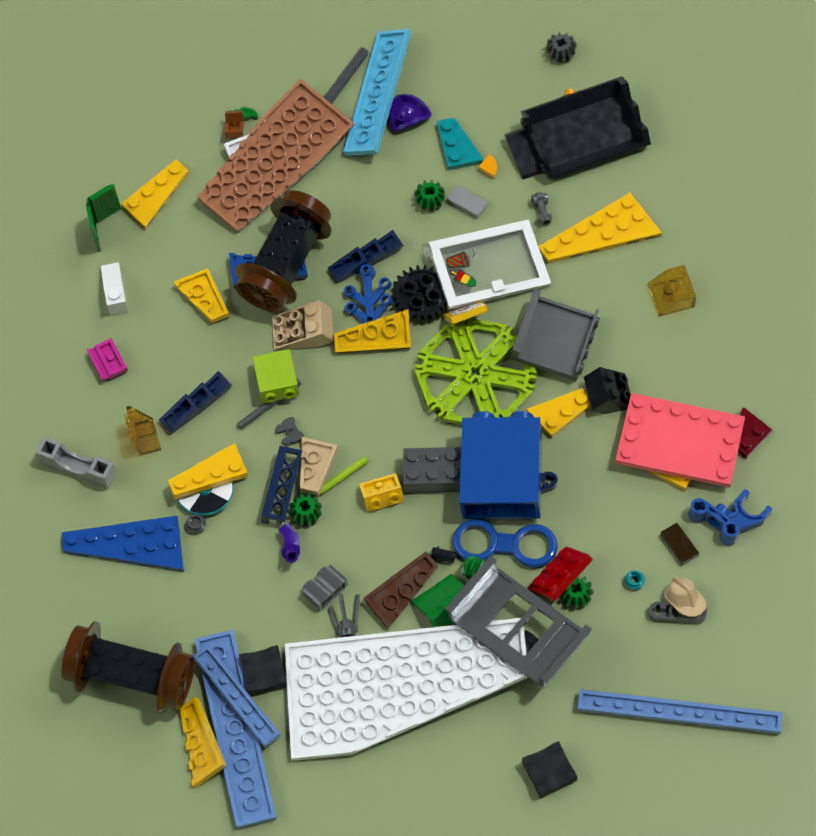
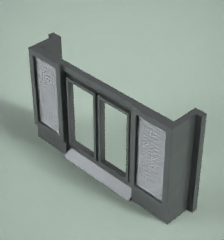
M492 556L485 561L445 608L449 613L451 621L542 688H545L592 631L587 625L583 628L579 627L497 568V560ZM517 594L532 606L502 640L488 630L487 626L510 599ZM539 610L554 622L524 656L511 647L509 643L532 615Z

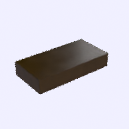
M678 523L661 532V536L682 565L699 556L698 550Z

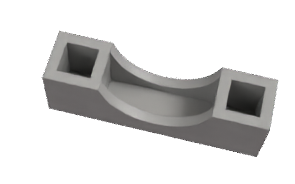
M43 437L36 451L39 462L109 488L116 474L113 462L97 456L94 458L80 456L67 449L62 443L47 437Z

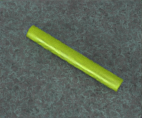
M363 456L326 482L320 494H324L367 464L368 460L366 457Z

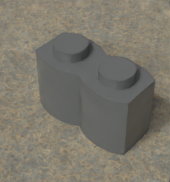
M329 565L319 570L317 578L305 583L303 586V596L321 611L347 587L348 581L332 565Z

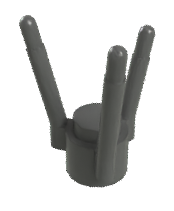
M342 593L339 594L342 613L340 625L332 608H328L336 629V635H339L340 638L355 636V632H358L359 594H356L353 623L350 619H347Z

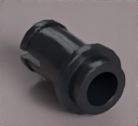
M439 546L432 548L431 558L434 561L440 560L454 564L456 551L441 549Z

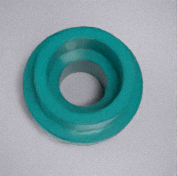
M632 570L626 574L625 584L628 588L637 590L644 585L645 578L640 571ZM636 578L638 582L633 583L631 580Z

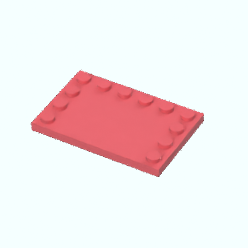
M631 393L615 464L730 488L745 416Z

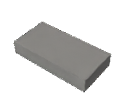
M458 185L447 197V202L476 218H479L488 206L487 201Z

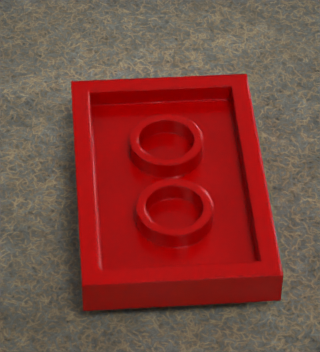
M565 546L552 562L547 564L539 576L534 578L527 588L533 594L555 602L593 559L589 554Z

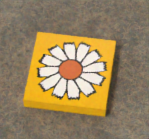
M477 302L444 313L443 316L446 321L456 324L485 313L488 310L486 304Z

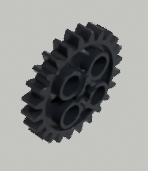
M417 265L416 270L409 267V273L403 270V277L398 275L397 281L393 282L392 299L394 307H398L397 312L408 309L410 321L417 318V323L421 319H424L425 323H427L429 317L435 321V315L441 317V311L447 312L446 306L448 305L437 272H434L433 266L430 270H427L426 265H424L423 269H420L419 265ZM425 281L431 282L430 284H423ZM407 288H412V289H414V290H412V291H407V290H405V289H407ZM423 295H425V301H426V303L428 304L429 307H426V305H425V303H424ZM431 297H437L438 299L432 300V299H430V298H431ZM415 303L421 304V305L418 306V307L413 306V304H415Z

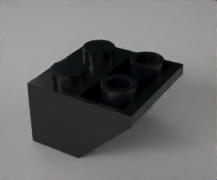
M599 367L584 376L592 411L608 414L628 409L631 393L625 373Z

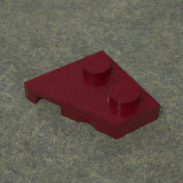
M743 407L740 416H745L738 452L747 459L772 433V429Z

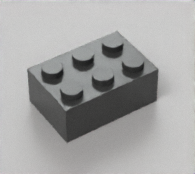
M461 447L403 448L404 493L460 492Z

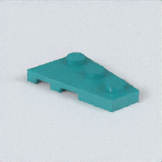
M455 117L437 121L448 171L478 165L484 161Z

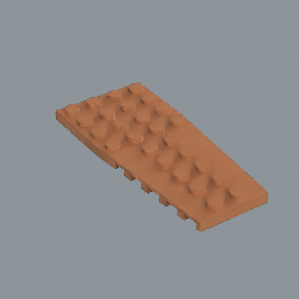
M300 78L250 131V135L240 143L235 153L229 156L224 166L219 168L214 178L209 180L204 190L197 195V199L238 233L270 206L274 199L279 198L315 167L341 141L355 123Z

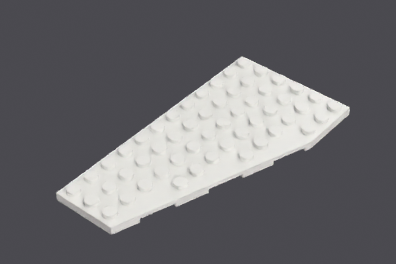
M521 618L492 621L487 626V629L503 640ZM458 625L285 644L292 761L353 755L528 677L474 639L472 635ZM523 626L510 641L509 645L525 656L526 644Z

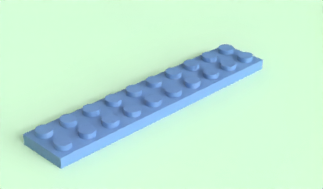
M229 630L194 639L197 652L209 645L247 692L234 631ZM201 669L217 743L227 765L223 770L236 828L239 829L275 820L277 817L259 740Z

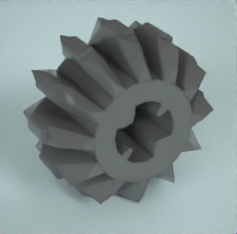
M559 32L558 36L552 34L551 39H548L546 52L549 54L550 59L555 58L556 62L562 60L564 63L565 59L571 60L572 56H575L577 44L573 36L568 37L567 32L564 35H561Z

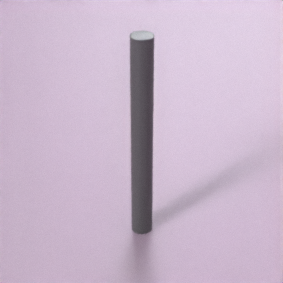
M297 378V385L299 387L300 385H302V383ZM280 400L263 403L237 423L238 426L243 429Z

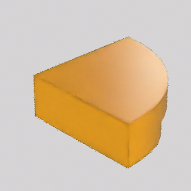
M488 154L480 164L479 170L492 178H495L497 174V163L494 157Z

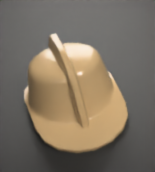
M676 576L672 578V582L664 591L665 599L684 616L696 617L701 615L706 609V600L696 590L693 582L687 578H677Z

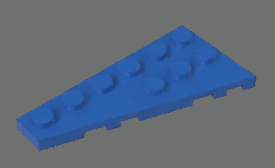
M178 516L62 532L63 551L67 554L86 557L95 556L105 560L114 559L118 562L143 566L152 565L162 569L171 568L184 572Z

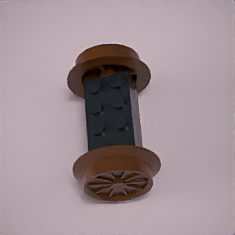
M295 190L287 191L283 198H277L272 201L270 208L277 220L253 264L242 263L235 269V274L238 278L235 288L238 294L255 307L269 312H280L285 304H292L296 301L297 294L291 286L315 240L327 239L332 232L329 224L331 219L329 209L315 197Z
M94 621L89 627L77 625L71 632L63 655L61 675L63 680L74 683V689L77 692L83 691L89 680L94 679L157 696V712L162 714L168 707L180 710L184 705L194 675L195 656L183 652L182 645L179 642L175 643L168 656L101 639V625L99 622Z

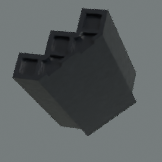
M623 76L521 111L522 118H520L522 128L504 134L523 180L539 174H545L550 180L651 144L648 128L641 121L639 107L631 98L629 83Z

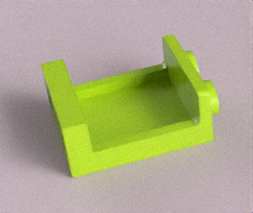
M290 349L252 356L262 403H271L299 396Z

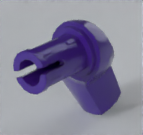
M286 523L278 529L284 540L282 556L289 563H294L300 555V539L292 526Z

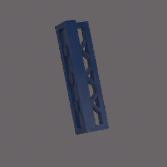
M285 446L279 447L262 512V523L269 524L270 520L285 522L302 450ZM287 453L297 455L296 461L288 464L286 461ZM289 470L292 478L284 482L281 477L282 472ZM284 487L287 491V496L279 499L277 491ZM280 505L283 509L282 516L272 514L273 507Z

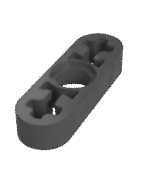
M654 602L649 607V617L655 622L701 624L706 620L707 610L705 609L700 618H686L684 615L675 617L672 614L675 608L669 602ZM656 608H660V615L657 616L656 613L652 611H655ZM667 608H669V617L666 616Z

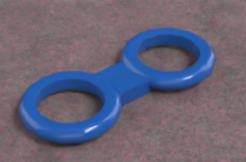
M471 519L461 523L455 530L452 538L453 548L457 555L464 560L468 556L487 560L493 554L514 555L518 562L531 568L542 567L550 563L558 549L557 539L553 532L546 526L539 524H528L520 528L515 534L497 533L494 526L487 521ZM470 528L484 529L491 537L490 546L480 554L469 553L463 549L460 543L463 533ZM529 533H540L547 538L550 548L545 556L539 559H531L521 553L519 549L520 540Z

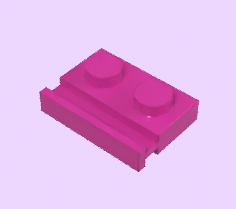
M112 338L95 345L94 348L87 349L103 382L128 371Z

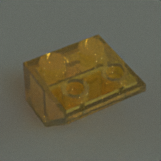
M126 406L127 414H124L133 450H137L139 456L161 451L153 418L131 406Z

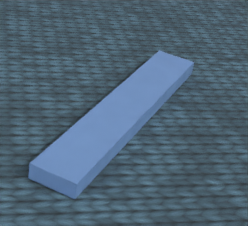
M209 645L194 654L195 662L264 748L281 736L279 731Z

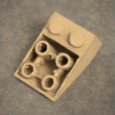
M321 300L272 316L275 351L320 347L334 342L332 308Z

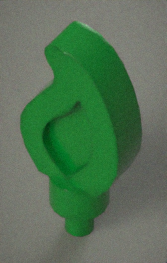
M242 107L239 110L234 109V111H243L244 121L252 118L258 120V113L251 108Z

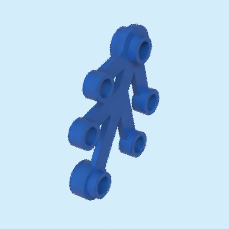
M370 264L361 266L359 271L360 276L364 279L365 297L356 292L352 285L344 288V294L348 298H353L366 307L365 314L353 302H349L345 306V310L350 315H355L362 320V324L372 319H379L386 308L393 303L392 297L389 294H384L392 285L387 277L379 280V287L373 294L372 279L376 276V271ZM380 299L381 304L374 311V305Z

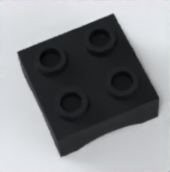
M278 645L257 652L239 654L247 692L250 696L287 687Z
M559 741L541 751L522 758V764L540 798L577 781V775Z

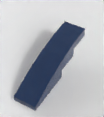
M391 230L379 240L374 238L362 248L357 246L330 265L328 269L335 280L341 282L358 274L361 266L365 264L373 266L404 245L395 231Z
M217 371L205 384L202 382L189 395L185 394L159 421L172 434L208 408L232 384L220 371Z

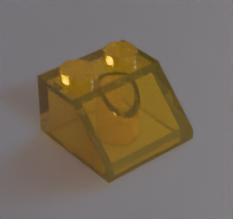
M685 265L666 269L648 282L647 285L658 316L695 307L696 295Z

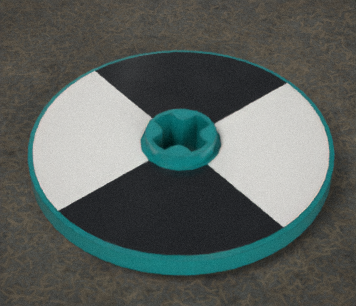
M233 482L210 488L208 491L204 490L203 492L178 498L177 501L185 511L193 515H214L222 511L230 503L234 491Z

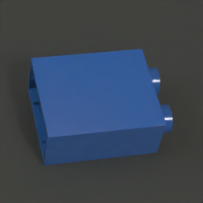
M517 411L512 413L511 417H495L490 412H476L472 415V418H462L459 496L462 518L541 519L542 427L540 417H534L530 412Z

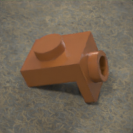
M226 111L225 138L238 139L243 137V111Z

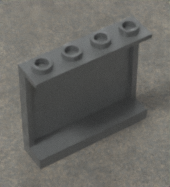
M534 288L510 359L575 381L577 374H582L585 364L581 362L582 359H587L590 349L586 347L588 343L592 344L595 335L592 329H597L600 320L597 317L599 309H596L595 314H591L540 297L542 290Z

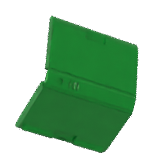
M109 184L89 196L86 200L89 224L99 252H101L95 224L96 221L100 223L121 209L114 184Z
M449 574L411 602L430 619L433 627L457 625L449 619V613L445 608L465 585L452 574Z

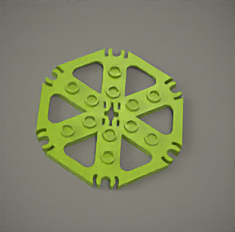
M471 318L466 320L467 325H465V321L460 322V326H455L451 323V329L447 323L418 352L417 361H421L423 364H415V374L428 410L430 409L432 414L436 410H440L438 419H442L443 422L462 425V418L467 417L455 415L454 409L472 392L479 412H490L495 417H511V414L516 412L533 394L535 385H531L529 382L537 381L535 367L524 364L525 370L521 371L497 366L513 350L518 333L515 336H511L513 328H509V325ZM474 330H481L497 334V337L479 354L472 332ZM445 339H452L460 360L433 355V351ZM472 370H479V376L477 374L472 376ZM429 376L455 379L437 398L431 395L426 382ZM491 386L516 390L519 392V397L507 409L502 410L499 408Z

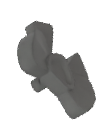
M294 417L286 418L281 425L278 424L276 427L277 434L284 431L288 434L281 441L282 444L290 446L291 443H299L302 441V437H304V434L298 431Z

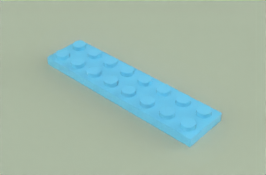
M409 29L377 33L352 120L355 125L349 131L343 151L346 156L378 154L411 37Z

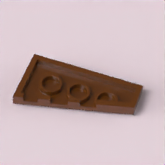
M425 551L366 595L364 601L388 630L436 571L438 566Z

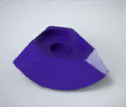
M399 94L393 98L390 108L392 130H403L431 117V111L418 97L411 94Z

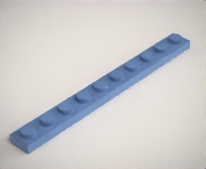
M582 689L579 691L577 711L773 734L781 733L782 712Z

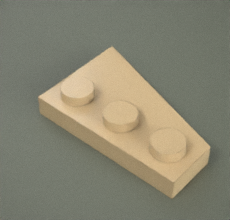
M302 437L301 492L316 496L320 495L338 452V445Z

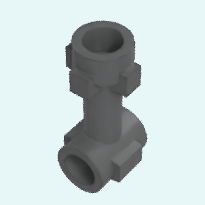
M538 192L531 195L532 205H538L540 215L537 217L538 222L540 221L543 226L549 225L552 222V215L547 213L545 204H548L547 193Z

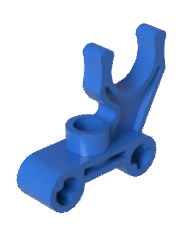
M744 489L734 500L733 512L723 504H718L714 507L706 500L697 498L692 501L688 516L691 521L696 523L705 520L721 532V542L730 546L736 543L740 532L763 525L766 518L771 515L772 507L766 506L764 512L760 515L746 513L743 510L742 502L748 499L749 491Z

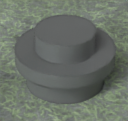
M194 514L187 519L186 526L191 533L196 534L205 529L206 521L202 516Z

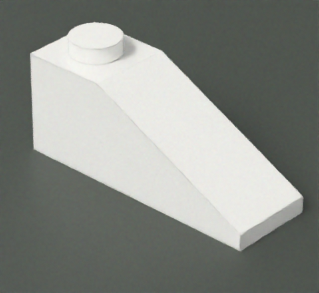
M119 262L101 266L104 292L110 316L129 312Z

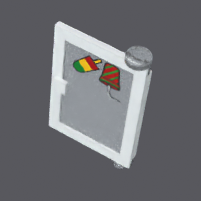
M528 219L422 244L425 261H433L448 308L453 309L534 290V288L539 289L551 286L548 272L534 236L536 234L535 224L530 223Z

